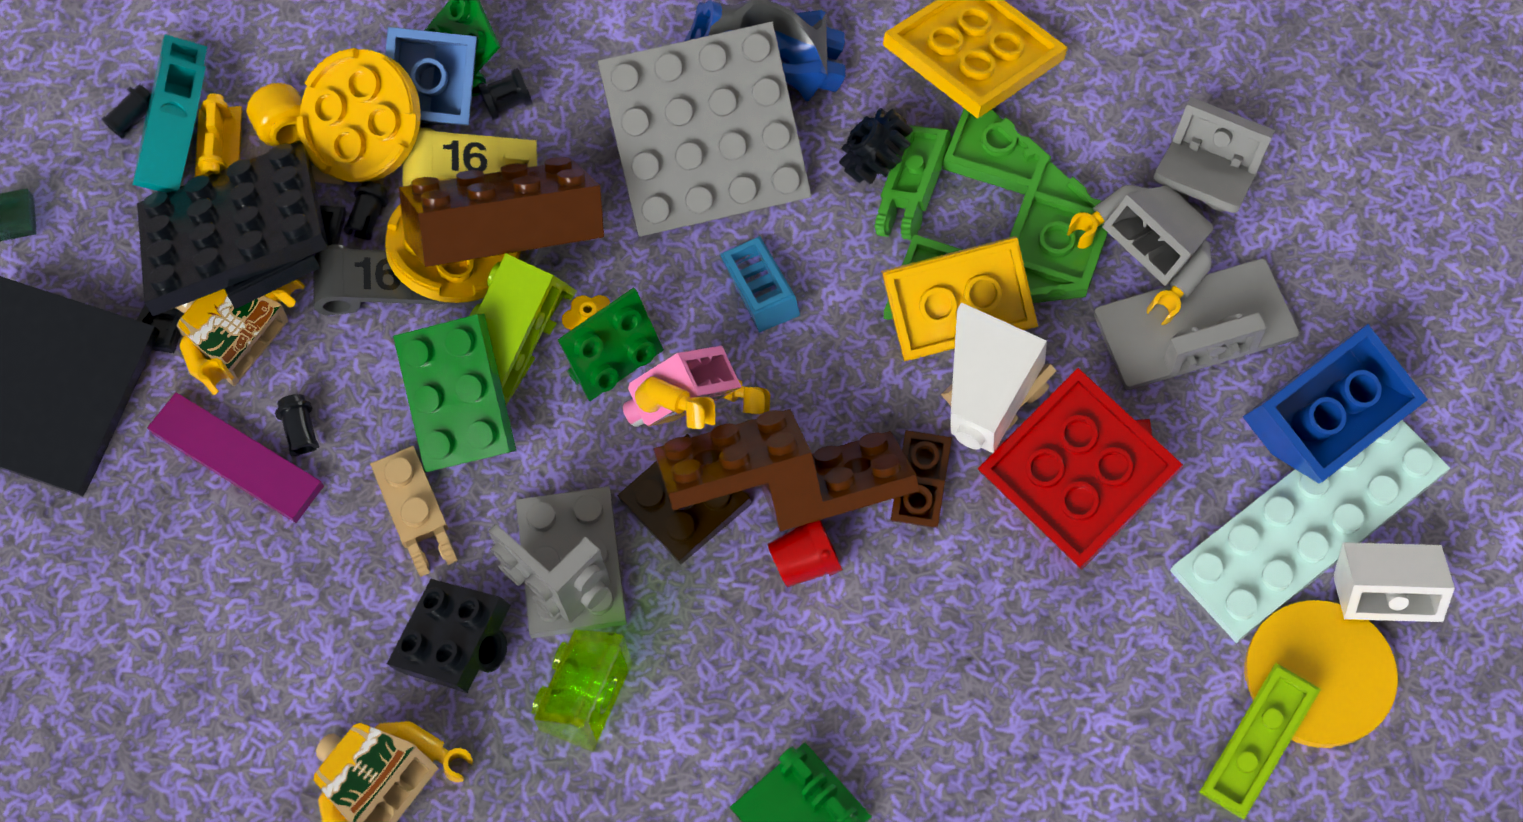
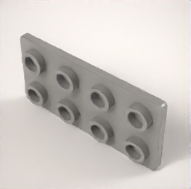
M1262 258L1207 274L1187 298L1181 297L1179 312L1166 325H1161L1169 313L1165 306L1157 304L1149 314H1147V307L1160 291H1169L1171 289L1170 286L1096 307L1094 311L1095 320L1126 390L1139 388L1292 342L1299 335L1297 326L1266 260Z

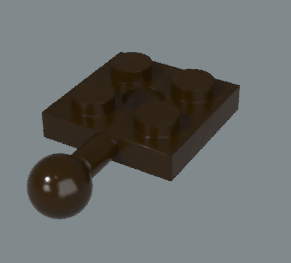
M657 461L617 495L619 500L680 564H683L752 504L750 497L742 490L694 504V506L687 510H673Z

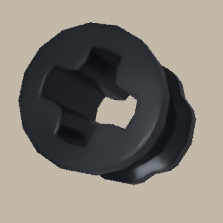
M518 68L511 70L510 76L486 85L484 82L477 84L492 120L499 118L500 112L522 103L525 106L533 104Z

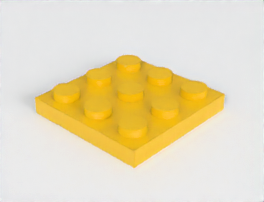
M935 0L886 31L883 40L884 47L977 119L1065 59L1068 49L1067 46L1005 0Z

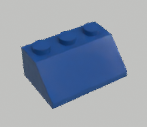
M1367 324L1326 352L1250 410L1243 418L1272 455L1319 484L1428 399L1370 325Z

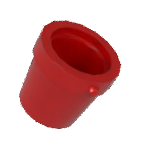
M821 520L795 527L767 544L787 588L827 574L831 576L843 570Z

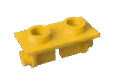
M212 93L207 95L206 100L201 103V109H199L195 177L201 175L209 176L214 173L219 174L220 171L227 169L229 165L240 160L243 108L242 106L229 107L224 101V97L220 94Z

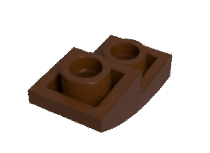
M905 430L902 451L916 474L919 491L894 498L891 514L892 522L938 529L952 437Z

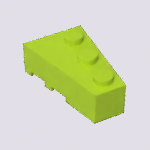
M505 253L502 261L494 265L488 276L487 285L489 288L482 303L477 304L469 316L485 314L504 399L507 405L535 360V357L531 355L542 332L550 335L557 325L556 322L550 320L551 316L563 297L571 301L577 290L556 276Z

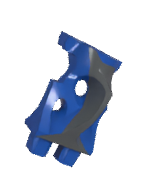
M712 0L706 3L699 2L692 27L684 41L773 22L786 83L798 90L805 101H810L818 88L836 92L844 82L846 77L845 65L827 60V57L837 60L845 44V32L826 27V12L823 10L795 13L780 4L768 0H748L735 5H727Z

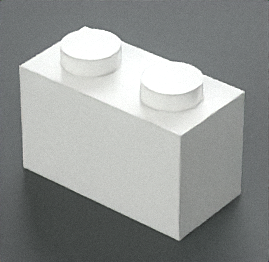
M1343 542L1334 572V582L1344 619L1443 622L1455 589L1442 545Z

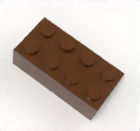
M567 157L549 158L544 161L545 165L528 167L525 164H508L501 167V172L488 174L478 170H468L458 173L455 179L442 181L434 177L417 178L411 181L409 186L398 187L404 237L424 267L603 238L604 227L600 184L574 160L571 161Z

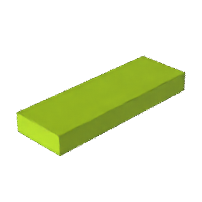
M1275 663L1199 793L1244 820L1321 689Z

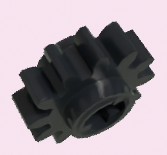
M880 108L875 114V118L865 116L850 131L847 143L841 147L847 154L840 159L839 163L845 168L844 171L857 183L865 180L867 183L872 184L877 174L886 177L889 171L902 161L904 149L911 145L906 137L913 129L893 108L888 112Z

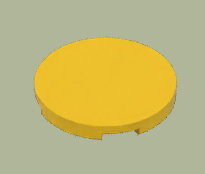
M352 48L341 50L328 56L312 70L304 82L307 87L301 101L300 116L296 117L298 136L311 162L323 173L353 183L377 181L394 172L412 151L419 133L421 119L418 93L405 69L398 62L382 53Z
M401 204L394 210L387 224L385 250L388 263L396 277L409 289L426 298L448 303L470 302L485 297L489 288L487 285L488 276L497 262H501L505 254L424 267L405 240ZM521 251L507 254L520 259Z
M1308 600L1287 605L1270 615L1260 625L1249 643L1244 662V675L1252 700L1256 697L1275 663L1321 689L1291 739L1292 741L1318 748H1333L1350 744L1374 731L1391 710L1398 686L1397 666L1392 650L1381 632L1369 620L1344 619L1341 606L1338 603Z

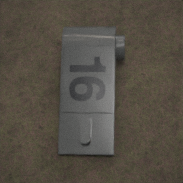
M335 244L328 245V249L322 250L314 256L320 266L319 269L313 271L314 309L322 315L355 313L360 308L361 302L429 305L448 303L426 298L405 286L392 271L385 250L349 249L346 246Z

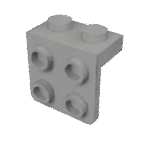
M1191 97L1186 105L1174 138L1158 165L1153 178L1157 183L1163 186L1167 185L1179 194H1186L1205 202L1207 206L1214 210L1237 213L1256 176L1275 130Z
M497 524L488 530L494 543L490 550L501 562L499 565L501 571L517 586L525 582L535 593L532 597L534 601L552 618L559 613L571 623L586 607L588 609L596 607L608 593V585L611 583L600 549L586 537L549 572Z

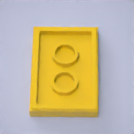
M1016 236L881 271L904 362L955 349L957 309L961 302L1022 330L1038 327L1021 250Z

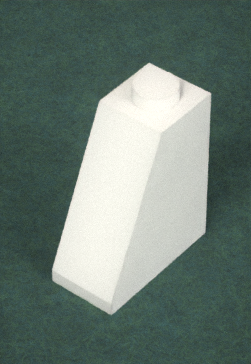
M962 302L957 309L951 399V434L955 435L960 443L971 449L978 450L983 448L994 453L1045 364L1047 341Z

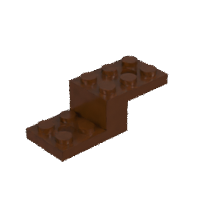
M791 409L767 411L753 420L739 424H722L712 429L711 432L691 438L677 437L669 440L663 446L653 448L673 510L761 485L780 532L919 491L916 474L891 431L869 433L861 437L860 440L840 446H825L812 454Z

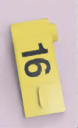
M419 128L414 147L403 162V186H409L411 181L422 177L438 178L439 181L455 179L458 173L468 170H478L484 174L501 172V167L508 164L526 163L528 167L537 166V141L436 132L430 128Z

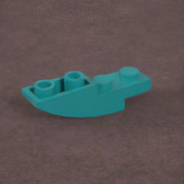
M164 35L132 185L166 193L177 191L180 188L206 69L204 63L208 46Z

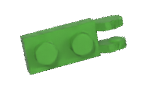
M909 125L913 131L906 139L911 145L904 149L902 161L890 170L880 195L882 201L874 224L878 236H889L896 220L897 208L906 209L900 228L901 237L906 240H912L914 234L918 235L922 225L923 211L927 210L943 166L944 157L952 140L949 130Z

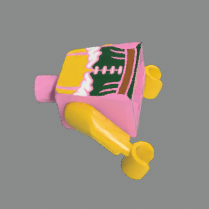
M723 346L676 353L631 381L628 389L632 399L624 403L623 412L628 422L635 427H639L642 424L650 427L676 421L686 416V427L703 429L705 424L715 425L714 402L721 398L735 402L738 397L743 398V413L762 414L770 411L771 396L766 388L742 386L743 383L737 378Z

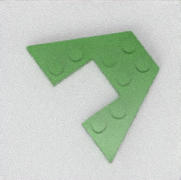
M963 109L943 160V170L1025 195L1010 237L1016 236L1018 238L1033 303L1086 297L1108 232L1102 227L1104 225L1102 223L1097 227L1093 243L1084 249L1078 248L1077 245L1085 231L1076 230L1069 236H1067L1071 219L1075 214L1080 212L1093 214V207L1101 201L1091 197L1087 193L1086 187L1073 176L1069 179L1051 163V156L1032 139L1020 135L1015 130V125L1007 117L1003 120L993 110H990L977 119L966 109ZM914 234L902 265L963 249ZM887 301L884 309V319L887 320L893 319L889 301Z

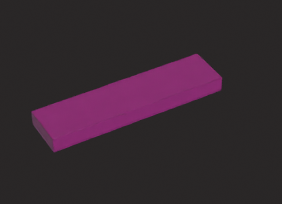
M177 392L174 393L147 427L153 435L294 523H297L324 487L323 483L314 476Z

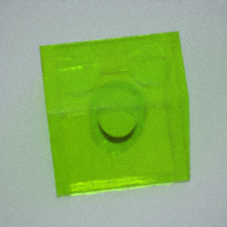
M574 630L569 643L563 641L560 644L552 664V668L556 670L548 687L542 686L532 706V714H535L533 720L539 731L589 751H594L633 664L624 636L615 632Z

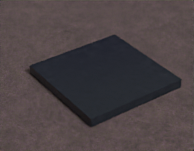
M0 276V469L83 497L99 467L160 331L153 325Z

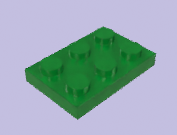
M475 314L393 336L425 472L517 451L485 314Z

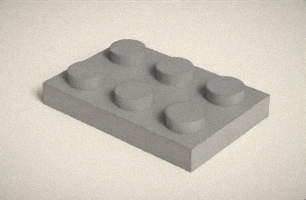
M610 486L517 499L520 545L550 572L586 537L600 549L611 583L608 585V593L604 599L592 609L586 607L571 623L559 613L553 618L549 616L534 601L532 597L535 593L524 582L531 639L627 625Z

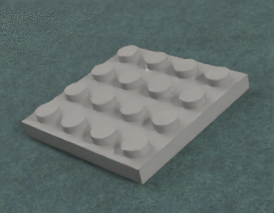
M773 22L597 61L638 237L812 197Z

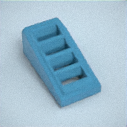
M761 236L720 254L759 333L800 316L796 296ZM758 255L762 260L742 270H739L735 263L736 260L745 256L748 257L739 263ZM765 270L769 273L749 283L745 281L746 278ZM775 285V290L757 298L754 297V293Z

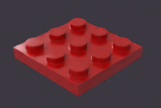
M1077 368L977 469L1082 570L1184 467L1151 434L1085 373Z

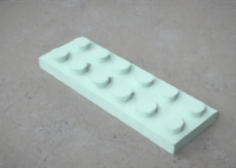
M1401 420L1322 483L1318 484L1294 469L1174 564L1170 571L1226 633L1238 643L1270 615L1279 610L1337 563L1343 542L1361 543L1443 477L1450 467Z

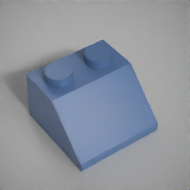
M388 27L385 55L398 62L412 79L420 102V123L469 125L477 36Z

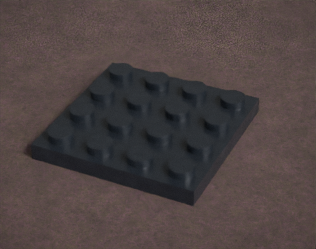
M300 140L291 144L283 143L277 145L268 153L250 160H238L229 165L227 169L220 171L219 174L214 173L209 176L201 175L194 177L185 185L180 186L177 191L167 193L162 191L155 192L146 197L144 201L137 203L144 303L152 316L328 249L311 160Z

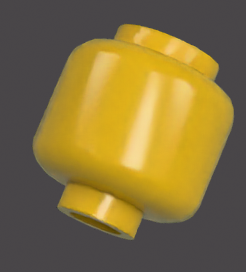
M270 83L262 86L253 93L247 103L246 111L258 138L266 145L275 147L283 143L291 144L300 140L296 117L300 116L302 97L291 85Z

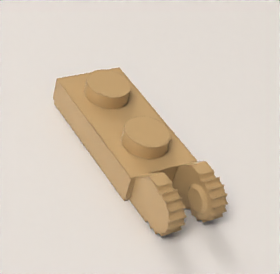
M414 445L370 463L404 548L408 549L419 576L422 577L430 573V564L425 553L421 551L418 542L435 536L437 539V547L442 559L448 565L457 562L458 559L446 533V530H449Z

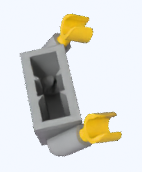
M1135 185L1122 186L1093 207V214L1086 212L1075 214L1071 219L1067 236L1076 230L1085 231L1080 237L1077 247L1080 249L1087 248L1093 243L1097 227L1103 223L1102 227L1164 286L1170 285L1171 289L1169 291H1160L1147 307V314H1149L1155 305L1165 306L1169 313L1161 325H1166L1179 312L1181 297L1187 298L1211 268V245L1207 242L1206 238L1214 228L1204 217L1202 209L1197 204L1188 203L1178 192L1167 185L1155 188Z

